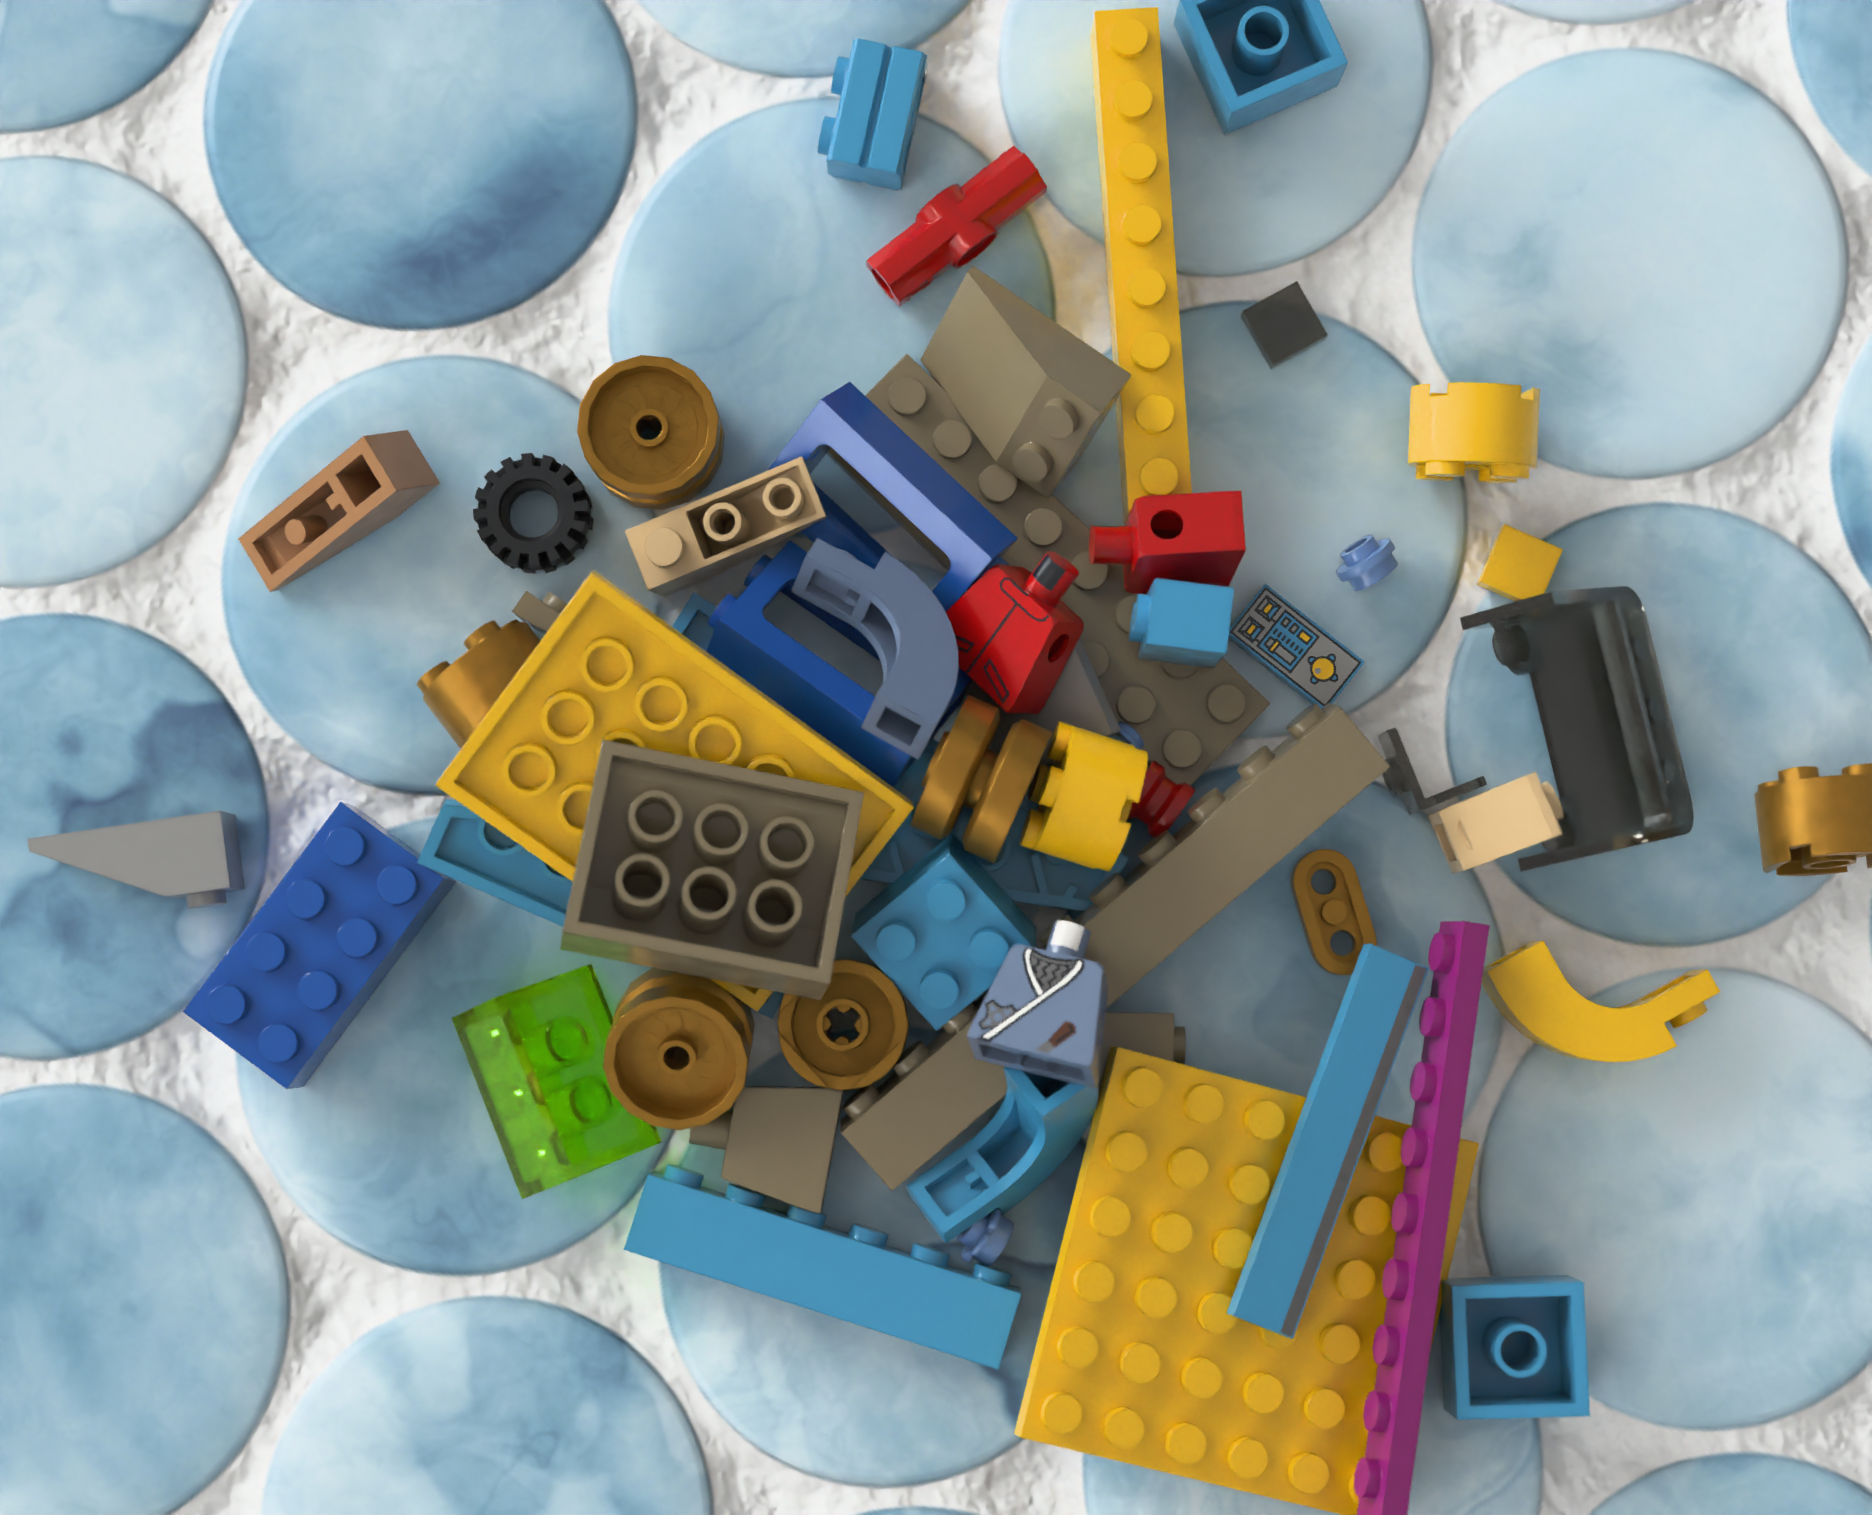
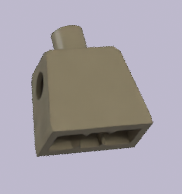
M744 1086L735 1100L733 1112L726 1111L709 1124L692 1127L689 1143L726 1150L721 1178L802 1209L820 1213L823 1209L844 1090L811 1086Z

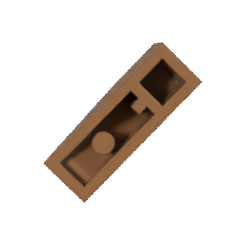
M408 430L366 435L355 442L238 539L270 592L277 591L400 516L439 485L440 482Z

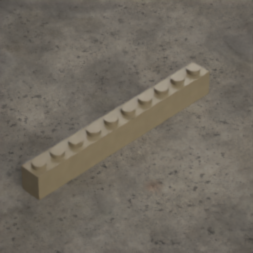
M1317 703L1307 707L1286 727L1291 733L1286 740L1273 751L1267 746L1261 747L1238 767L1237 772L1242 777L1225 792L1221 793L1217 788H1214L1194 803L1187 812L1192 820L1172 836L1168 830H1165L1148 842L1138 853L1139 858L1143 862L1122 878L1116 872L1100 883L1088 897L1093 903L1075 920L1069 915H1065L1057 920L1079 924L1091 932L1084 959L1098 962L1105 968L1108 982L1107 1008L1391 767L1341 707L1332 703H1328L1322 709ZM1053 924L1039 938V941L1044 945L1041 948L1043 950H1046ZM986 996L976 1004L970 1003L942 1027L945 1031L927 1046L921 1041H917L908 1047L892 1067L896 1072L878 1088L873 1084L860 1088L842 1107L847 1114L841 1118V1134L891 1191L897 1188L1006 1095L1005 1066L975 1059L967 1038L970 1026Z

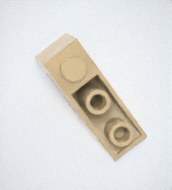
M801 456L625 530L647 589L665 597L716 576L827 516L804 458Z
M1536 772L1504 783L1427 815L1452 874L1471 869L1562 834L1557 820L1563 818V810L1559 798L1549 782L1540 783Z

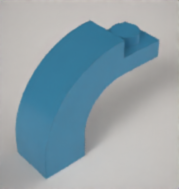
M1009 1067L1004 1068L1007 1083L1006 1096L1001 1107L990 1122L965 1145L906 1185L911 1199L945 1243H948L996 1208L1002 1211L1001 1215L1003 1216L1031 1194L1057 1169L1079 1142L1093 1118L1098 1102V1085L1094 1089Z

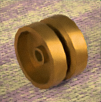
M640 355L616 362L593 380L580 403L577 434L586 461L612 495L634 507L664 510L687 503L710 485L722 463L725 434L712 394L693 370L670 358ZM647 427L654 432L662 428L661 433L655 439L645 440L641 436L642 431Z
M968 695L950 732L945 730L921 784L925 789L910 826L941 840L951 833L963 806L973 809V814L962 838L964 850L995 863L1052 732L1021 719L1012 725L1000 753L989 749L1000 723L999 709Z
M651 968L630 983L615 1010L613 1024L606 1039L603 1068L611 1093L628 1113L652 1126L683 1130L709 1124L732 1107L744 1088L755 1027L750 1007L709 978Z

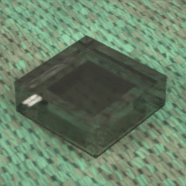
M1297 281L1243 310L1240 315L1270 369L1319 344L1328 336Z

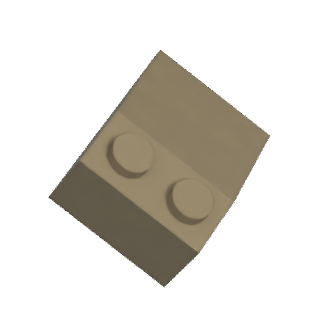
M974 266L967 271L920 359L934 380L948 393L954 407L995 462L1048 499L1081 459L1131 377L1129 372Z

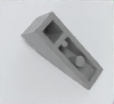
M224 811L28 838L29 852L165 897L186 898L188 909L227 904V892L245 890L236 815Z

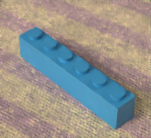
M667 1164L664 1174L657 1171L648 1174L624 1250L984 1366L999 1369L1022 1295L1020 1287L1009 1284L1012 1277L1011 1273L993 1266H985L978 1262H975L972 1272L948 1265L951 1254L920 1243H913L911 1252L886 1245L889 1234L857 1223L851 1224L849 1233L824 1225L827 1214L823 1212H811L790 1204L787 1213L763 1206L765 1194L739 1185L728 1184L726 1193H722L701 1186L704 1178L703 1174L680 1166Z

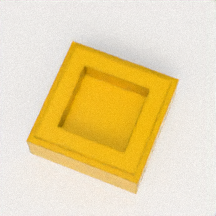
M1504 524L1498 532L1476 585L1535 610L1541 603L1563 549Z

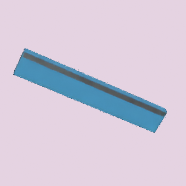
M1363 944L1227 1314L1293 1339L1429 968L1373 944Z

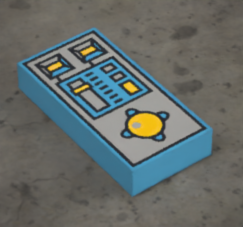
M1267 584L1263 585L1229 628L1228 639L1310 704L1317 703L1321 709L1328 703L1335 701L1365 663Z

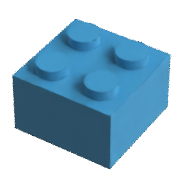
M1179 0L1173 24L1224 135L1339 85L1348 61L1320 0Z
M952 833L856 912L850 936L937 1031L991 987L1013 945L1022 944L1036 948L1037 927L974 856L964 850L963 844Z
M1568 1275L1473 1277L1441 1280L1440 1335L1443 1407L1445 1411L1457 1420L1590 1416L1584 1282Z

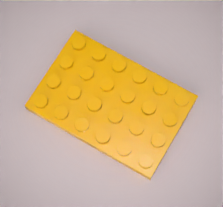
M594 570L591 571L435 784L438 788L572 882L602 740L864 792L846 896L914 808L913 801ZM711 979L756 1012L760 1010L773 993L771 990Z

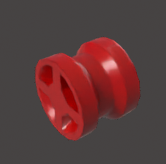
M1154 760L1146 770L1138 803L1132 801L1127 819L1138 818L1147 825L1148 834L1156 837L1171 827L1196 789L1186 782L1176 784L1166 777L1165 767Z

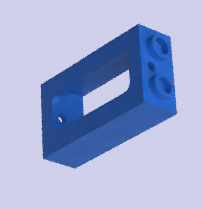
M851 382L846 383L818 402L768 469H773L802 456L811 474L832 447L949 557V571L932 590L945 612L989 568L997 564L1010 565L1002 557L1018 538ZM814 483L827 517L803 529L801 532L813 543L819 538L837 549L849 552L858 561L875 569L884 553H890Z
M789 540L773 559L764 554L755 563L743 584L747 588L738 598L729 593L716 607L708 621V625L714 629L706 652L894 787L916 758L861 728L875 696L767 621L763 615V611L782 592L880 661L872 644L856 628L791 592L808 552ZM958 667L957 682L953 695L928 744L961 704L973 681L960 667Z

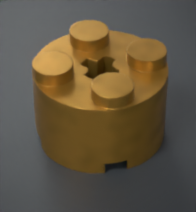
M516 619L501 628L494 620L484 624L464 641L463 644L468 650L451 665L448 661L436 665L417 682V686L424 694L423 701L460 749L540 642L526 622H519Z
M1872 763L1848 766L1841 769L1842 775L1819 777L1817 767L1788 768L1778 772L1779 780L1759 784L1754 798L1763 872L1769 873L1776 869L1779 876H1814L1848 872V865L1857 862L1856 858L1866 856L1867 869L1872 868Z
M834 960L830 985L821 1000L785 993L778 1013V1036L782 1052L788 1063L807 1081L824 1088H833V1090L858 1089L879 1080L897 1062L904 1050L908 1037V1011L899 989L883 972L869 964L856 960ZM837 1008L840 1012L846 1013L853 1008L859 1013L860 1018L856 1021L855 1028L860 1034L854 1041H851L846 1036L839 1037L836 1040L830 1037L828 1031L834 1023L828 1015L833 1009Z

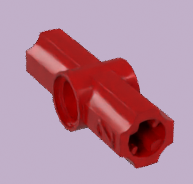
M1012 146L961 187L958 183L953 184L932 198L919 211L915 218L916 222L867 259L866 266L885 294L900 307L905 302L911 300L918 292L928 287L951 266L958 269L975 259L995 240L998 235L997 231L1046 193L1047 185L1041 178L1038 169L1026 154Z

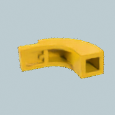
M1543 940L1529 942L1484 967L1481 983L1503 1017L1534 1043L1564 1056L1604 1062H1628L1646 1059L1676 1047L1677 1045L1664 1023L1670 1021L1673 1028H1677L1693 1021L1708 1011L1703 1001L1720 992L1708 969H1697L1682 974L1627 1005L1615 1008L1601 1006L1587 1000L1571 987Z

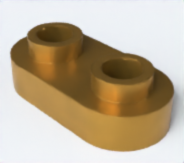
M1316 850L1303 856L1294 866L1290 879L1292 894L1314 961L1319 967L1331 974L1350 975L1354 971L1363 944L1377 946L1376 934L1356 870L1351 861L1343 854L1334 850ZM1318 870L1328 872L1333 879V887L1327 894L1317 893L1311 885V878ZM1337 931L1347 933L1352 940L1351 950L1344 956L1334 953L1330 946V939Z

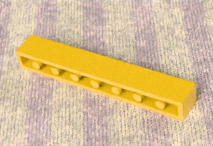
M1158 7L1094 11L1091 29L1112 359L1115 364L1131 374L1130 379L1115 401L1124 525L1134 500L1141 496L1192 493Z

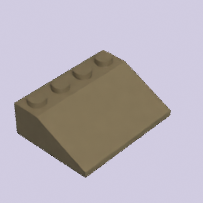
M602 740L563 926L560 950L821 1000L830 985L864 792Z

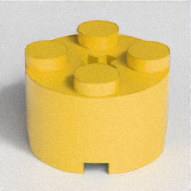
M1456 382L1448 383L1447 393H1431L1430 396V384L1412 386L1410 393L1408 465L1416 467L1415 479L1452 481L1454 477L1465 476V470H1479L1478 482L1517 483V479H1528L1529 469L1537 468L1540 389L1532 388L1521 393L1522 385Z
M1059 721L1054 730L1047 758L1054 760L1051 766L1039 764L1028 800L1038 803L1039 806L1037 810L1030 809L1021 832L1019 846L1091 869L1097 868L1108 872L1114 866L1128 835L1131 824L1126 821L1132 801L1138 803L1147 769L1148 753L1147 751L1135 748L1132 744Z

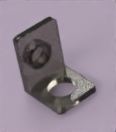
M1394 727L1378 735L1386 756L1385 761L1391 766L1382 773L1384 782L1393 797L1402 796L1409 815L1487 785L1485 777L1482 776L1425 798L1397 729Z

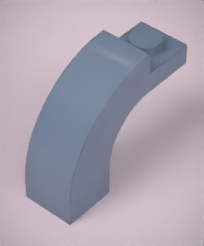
M817 538L805 556L791 592L853 626L872 644L882 665L883 684L861 728L919 759L949 704L957 682L959 667L958 649L951 622L941 603L926 583L898 559L885 552L876 568L873 569L858 561L849 552L837 549Z

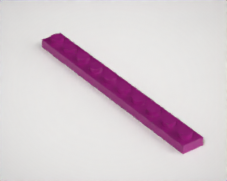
M1468 921L1440 922L1439 932L1433 936L1429 947L1428 963L1433 971L1430 997H1427L1423 1002L1419 1016V1028L1424 1036L1421 1062L1415 1065L1410 1080L1411 1098L1415 1101L1412 1127L1406 1130L1402 1139L1401 1160L1406 1169L1403 1190L1395 1198L1391 1216L1392 1227L1397 1233L1393 1258L1389 1259L1386 1263L1382 1278V1289L1384 1296L1387 1298L1384 1325L1382 1324L1377 1328L1373 1341V1357L1376 1364H1378L1374 1391L1368 1394L1364 1405V1425L1368 1430L1365 1457L1358 1461L1354 1475L1355 1493L1359 1498L1357 1515H1407L1490 925Z

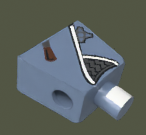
M1056 921L1053 924L1046 950L1022 944L1013 945L1010 948L967 1035L975 1059L1094 1089L1097 1088L1108 999V982L1103 965L1084 959L1091 932L1088 929L1073 922Z

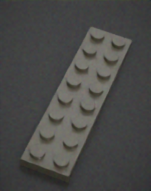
M908 354L865 395L1018 538L1002 557L1010 566L1024 567L1032 573L1046 552L1052 551L1061 555L1076 567L1079 575L1061 600L1083 620L1084 630L1080 640L1117 723L1121 721L1130 725L1141 736L1144 742V747L1141 750L1148 753V766L1155 760L1165 767L1166 777L1176 784L1186 782L1191 786L1270 705L1224 658L1221 659L1215 668L1138 659L1140 642L1129 641L1133 603H1136L1138 594H1130L1125 590L1123 565L1091 564L1089 559L1090 529L1053 494L1048 499L996 463L954 407L948 393ZM831 447L826 454L936 561L949 571V557Z

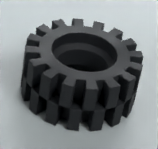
M533 453L521 454L522 459L513 461L509 457L500 462L503 467L496 473L490 469L484 476L487 480L484 489L480 487L477 489L475 499L478 501V509H473L474 520L479 527L477 532L489 550L512 569L516 567L524 573L535 574L536 570H544L546 573L556 571V565L562 562L568 565L576 558L573 554L578 548L584 550L589 541L586 538L588 529L592 530L594 521L590 511L593 508L591 499L574 472L565 464L557 463L555 458L544 454L543 458H536ZM529 491H542L554 498L558 507V517L555 525L549 532L539 537L520 535L513 529L510 521V510L514 501L520 495Z

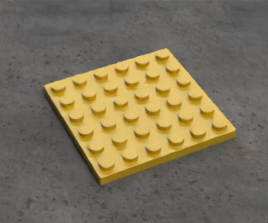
M1111 1046L1014 1434L1020 1438L1328 1512L1341 1515H1357L1359 1498L1355 1493L1354 1475L1358 1461L1365 1457L1368 1430L1364 1425V1405L1368 1394L1374 1391L1378 1367L1373 1357V1341L1377 1328L1382 1324L1384 1325L1387 1298L1383 1293L1382 1278L1385 1265L1389 1259L1393 1258L1397 1232L1392 1227V1208L1396 1196L1402 1193L1406 1166L1403 1165L1401 1160V1144L1404 1133L1412 1125L1379 1116L1374 1117L1293 1339L1227 1314V1310L1306 1097ZM1461 1138L1459 1141L1431 1347L1442 1304L1441 1280L1448 1279L1479 1143Z

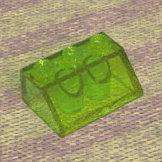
M592 964L494 997L451 1018L522 1199L662 1142L656 1126H652L628 1113L610 1091L603 1068L606 1039L613 1024V1017Z

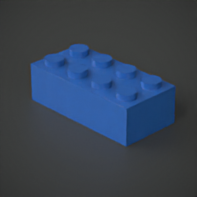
M340 802L183 1012L285 1089L304 1087L457 881L417 863L420 856L418 852L357 807Z

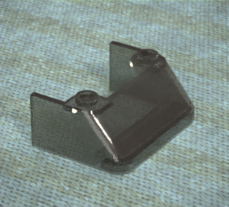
M1628 586L1550 591L1460 618L1462 630L1494 628L1492 645L1498 661L1503 666H1507L1516 675H1530L1559 793L1558 798L1563 810V818L1557 820L1562 834L1541 842L1548 852L1519 858L1518 862L1521 871L1681 836L1691 831L1694 821L1692 799L1647 616L1640 598L1633 589Z

